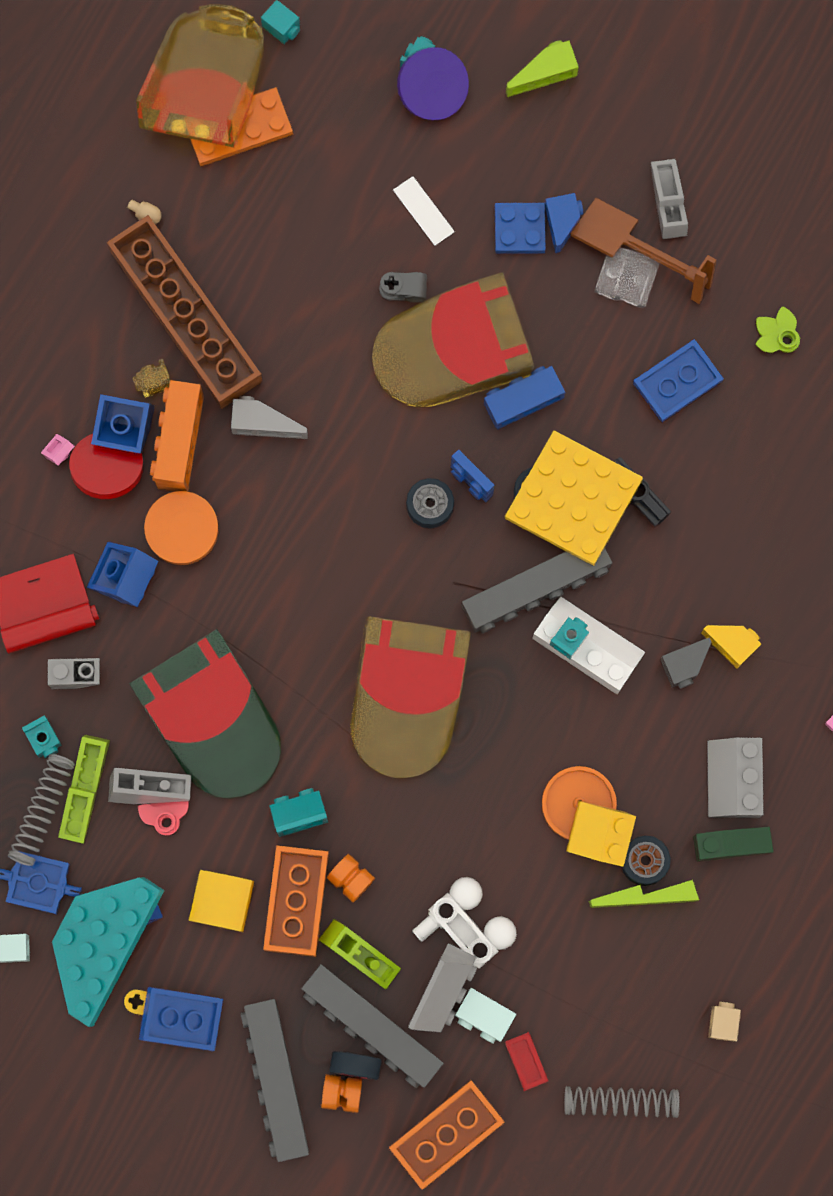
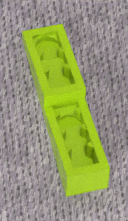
M90 735L82 736L58 838L79 843L85 842L110 740Z
M691 880L645 895L642 893L641 886L638 885L589 901L591 908L696 902L699 898L694 882Z

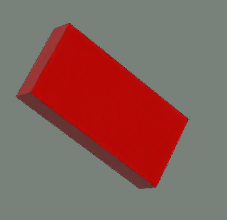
M529 1032L505 1042L524 1091L548 1082Z

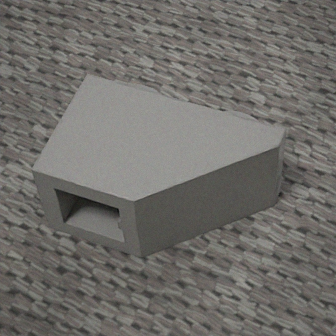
M99 658L48 659V686L51 689H78L100 685Z

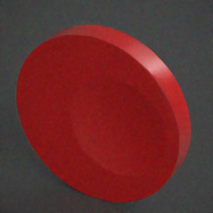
M93 434L82 439L71 453L69 467L74 484L83 493L98 499H113L127 494L139 483L143 474L142 453L91 444Z

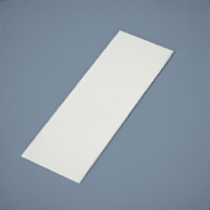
M413 176L393 189L434 245H437L455 232Z

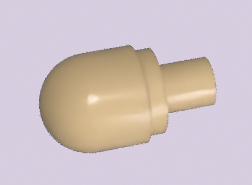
M134 200L129 202L127 208L136 212L135 217L138 220L143 219L147 215L150 216L154 224L161 220V211L158 207L144 201L141 204Z

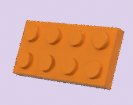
M276 87L251 96L241 129L229 126L222 144L212 142L219 124L192 118L184 119L200 167L293 135Z

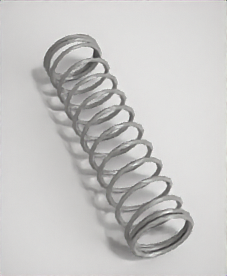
M50 754L47 764L50 768L43 769L46 777L39 779L43 787L35 788V792L39 796L31 798L34 805L27 807L31 815L23 816L27 824L19 826V829L24 834L15 836L19 843L11 845L13 851H9L8 857L27 866H33L36 860L20 853L14 846L26 847L36 852L40 851L20 841L18 836L29 837L41 843L44 841L29 835L22 827H31L43 833H47V830L32 825L26 820V817L37 818L48 824L51 823L50 820L35 815L30 811V808H38L50 814H55V811L38 805L33 799H44L59 805V802L44 797L37 790L45 789L55 794L63 795L62 792L44 785L41 780H51L62 786H67L65 782L50 777L45 773V770L56 771L67 777L71 776L65 771L54 768L49 761L59 767L70 770L74 769L75 766L71 760L57 754Z
M578 1086L573 1104L571 1087H565L564 1109L566 1115H570L571 1112L572 1115L575 1114L578 1091L580 1092L582 1114L585 1115L589 1090L593 1115H596L599 1091L601 1092L604 1116L607 1113L610 1091L614 1116L617 1115L620 1091L622 1093L625 1116L628 1113L631 1091L636 1117L638 1116L641 1091L643 1093L646 1117L649 1112L652 1092L656 1117L659 1116L662 1092L665 1099L666 1117H669L670 1103L672 1117L677 1118L679 1115V1091L677 1089L671 1090L668 1101L665 1090L661 1089L657 1103L654 1089L649 1091L648 1100L646 1101L645 1091L641 1088L636 1103L635 1093L632 1088L628 1091L626 1101L623 1089L619 1088L615 1103L613 1089L611 1087L608 1089L606 1100L604 1101L603 1090L599 1087L594 1104L591 1087L587 1088L583 1102L582 1090Z

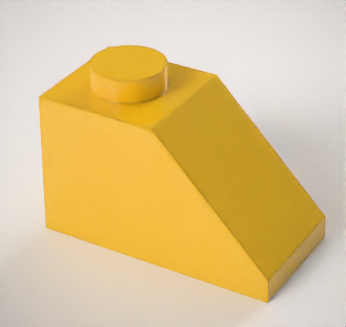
M707 625L701 632L705 638L710 637L711 644L736 669L761 645L758 641L760 637L751 628L747 630L744 626Z

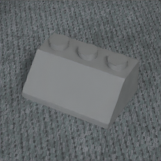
M728 738L707 741L708 818H760L763 816L762 738Z
M448 943L408 1028L412 1030L441 1032L445 1024L450 1026L456 1014L452 1008L455 1002L461 1003L467 991L462 987L466 980L471 982L478 968L473 966L476 956Z

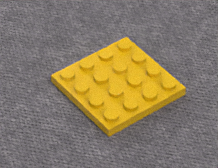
M553 431L506 513L505 519L595 566L641 484L643 477Z

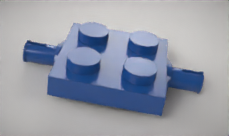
M20 852L36 860L34 865L27 866L16 862L11 871L0 868V873L5 874H0V879L8 881L7 903L57 914L60 901L64 895L73 897L81 895L80 893L71 892V890L81 892L82 887L67 885L69 863Z

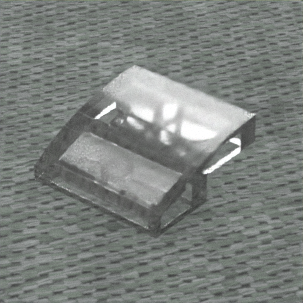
M620 248L614 258L606 255L594 292L616 301L621 299L644 308L660 263L641 253Z

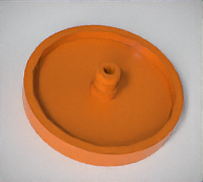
M176 491L162 496L151 506L145 519L144 530L150 548L160 559L175 565H188L203 559L209 554L217 541L219 527L215 511L204 498L192 492Z
M582 766L566 768L553 776L544 790L542 812L545 821L557 835L569 840L579 801L616 810V795L611 783L604 775L594 769Z

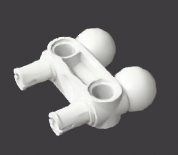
M469 877L456 880L452 884L450 892L446 893L428 909L430 911L428 913L429 916L412 930L418 939L423 942L439 927L441 929L444 928L463 951L474 956V946L480 942L484 943L488 948V952L483 958L476 956L473 966L481 968L497 954L498 950L510 947L517 935L515 925L508 918L502 916L494 917L488 921L484 932H482L464 910L475 908L481 902L483 895L480 884ZM444 903H449L453 907V915L449 918H443L440 915L439 909Z

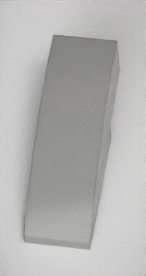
M676 159L651 162L662 238L687 236L688 221Z

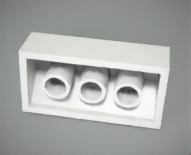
M561 596L547 613L532 638L615 694L619 693L645 654L643 650ZM568 617L572 620L577 617L588 625L586 630L589 631V634L573 657L568 659L549 644ZM570 630L567 632V637L574 639L576 633Z

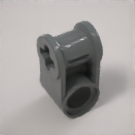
M388 272L381 278L380 294L386 300L424 302L427 300V275L420 272ZM388 283H393V290H389Z

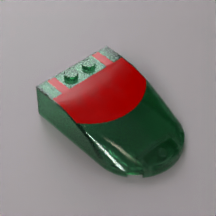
M218 629L129 683L186 775H191V781L200 790L217 797L227 799L240 798L262 788L275 773L281 754V739L278 728Z

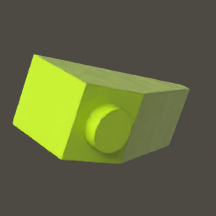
M555 41L539 53L507 83V97L576 77L578 64L570 41Z
M333 919L319 939L320 942L384 989L388 988L401 970L399 966L335 919Z

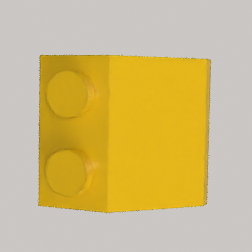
M579 801L566 851L624 867L636 816L624 811Z

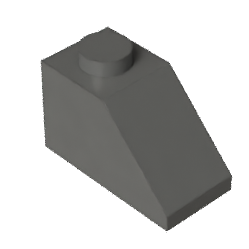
M710 637L661 657L660 661L672 688L679 686V689L694 684L693 679L697 677L710 647Z

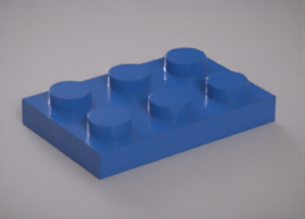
M694 339L633 380V384L659 420L664 422L717 386L724 378Z
M148 987L139 1040L215 1051L223 999Z

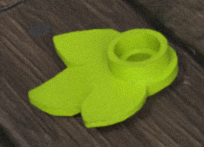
M781 307L776 319L770 317H758L756 319L757 330L762 336L756 342L758 348L768 353L778 350L789 353L797 349L800 343V336L795 330L797 320L791 311ZM783 338H790L791 344H785Z

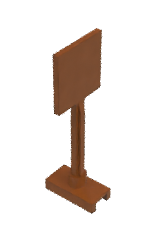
M595 198L572 230L570 236L614 258L622 245L640 252L685 276V279L693 282L691 300L700 304L704 287L710 289L712 286L716 259L707 255L701 266L697 268L669 256L630 235L637 225L638 219Z

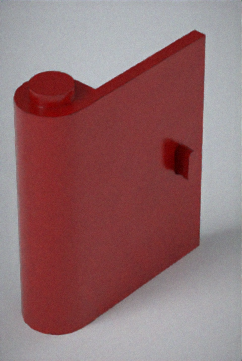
M74 554L0 577V631L8 654L96 626L95 620L100 619L96 606H90Z

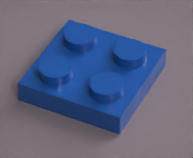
M495 203V254L545 253V203Z
M460 450L455 452L451 457L452 475L459 482L464 480L470 486L469 492L477 500L482 499L486 503L493 496L495 485Z

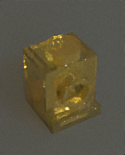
M163 359L158 360L160 364L158 366L153 364L144 366L140 369V372L136 373L137 376L133 377L137 392L142 390L144 397L163 392L165 387L169 388L170 377Z

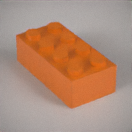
M170 380L169 388L165 387L163 402H165V412H161L159 417L161 436L156 437L154 448L157 451V460L152 461L150 475L153 476L152 480L155 481L157 488L160 490L188 492L204 401L200 384Z
M276 845L264 951L310 957L317 956L329 858L328 851Z
M470 1080L393 1143L389 1149L423 1190L501 1126L504 1121L472 1080Z

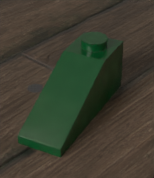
M770 827L698 833L693 836L696 862L773 853Z

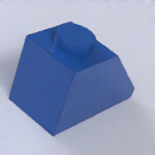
M575 193L545 200V211L555 253L562 250L570 238L572 230L579 222L580 215H583L581 200H576Z

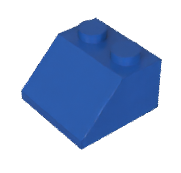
M100 394L91 444L141 454L151 429L155 405Z
M107 542L87 588L121 603L138 607L144 597L147 585L155 573L158 561L136 548Z

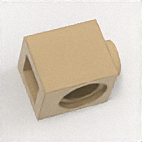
M719 1002V1006L712 1007L708 1038L737 1041L741 1010L734 1009L735 1004Z

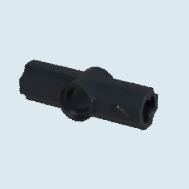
M621 457L613 461L634 472ZM643 479L639 488L644 491V495L641 497L633 496L630 504L634 505L656 527L671 514V511L649 488L648 483Z

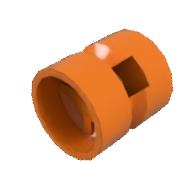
M347 854L326 877L336 888L343 887V894L353 903L375 880V877L365 868L359 869V862L350 854Z
M326 1074L321 1108L336 1110L340 1106L343 1111L358 1113L362 1079L348 1077L343 1081L340 1076Z

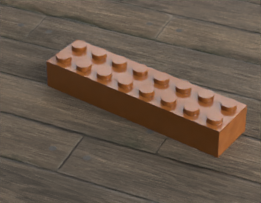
M149 215L107 242L111 254L221 409L232 403L233 399H238L263 382L262 375Z

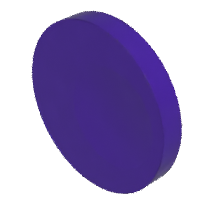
M429 47L414 52L405 60L398 74L397 88L403 105L412 114L422 119L440 120L451 116L462 106L468 93L469 79L464 64L454 53L443 48Z

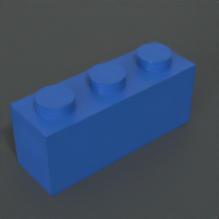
M545 366L539 367L531 372V376L525 379L518 377L509 382L510 386L502 390L498 387L486 394L484 406L496 430L564 399L565 390L552 366L545 368Z

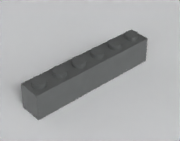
M605 548L595 566L568 552H564L462 601L461 606L474 632L476 633L481 630L482 633H485L495 628L494 623L501 620L508 622L518 617L517 612L525 608L527 611H531L541 605L540 601L548 597L550 600H554L564 594L563 590L572 587L574 590L586 584L585 580L592 576H595L596 579L604 576L609 572L608 568L611 567L612 561Z
M323 965L317 968L301 988L306 992L303 998L313 1006L317 1003L322 1005L326 1009L323 1012L324 1015L334 1023L338 1019L346 1025L343 1029L354 1039L358 1035L366 1041L364 1047L375 1056L378 1052L387 1058L384 1063L395 1072L399 1068L407 1074L405 1080L416 1089L419 1085L425 1088L443 1065L441 1060Z
M276 999L244 1006L245 1012H241L243 1027H249L251 1036L246 1038L249 1054L254 1053L256 1063L252 1064L255 1080L260 1079L262 1089L257 1090L260 1105H266L267 1115L263 1116L266 1132L271 1131L273 1141L269 1142L272 1158L277 1157L278 1162L310 1155Z

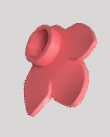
M189 801L143 804L138 806V811L144 823L154 826L158 833L169 836L178 830L180 819L188 811ZM170 818L172 821L171 825L167 828L164 827L163 821Z

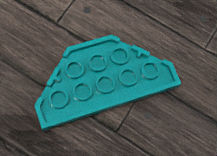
M139 877L75 896L52 940L68 1013L88 1027H93L165 891L145 877Z

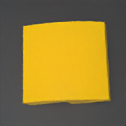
M200 870L189 921L243 932L254 881Z

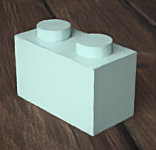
M470 988L455 1016L459 1018L458 1024L470 1031L472 1027L482 1031L480 1037L494 1044L495 1040L502 1041L516 1014Z

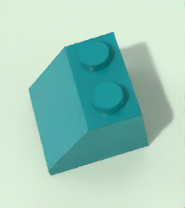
M313 788L298 792L299 797L289 799V796H283L274 799L275 804L269 806L279 837L328 823L319 791L314 792Z

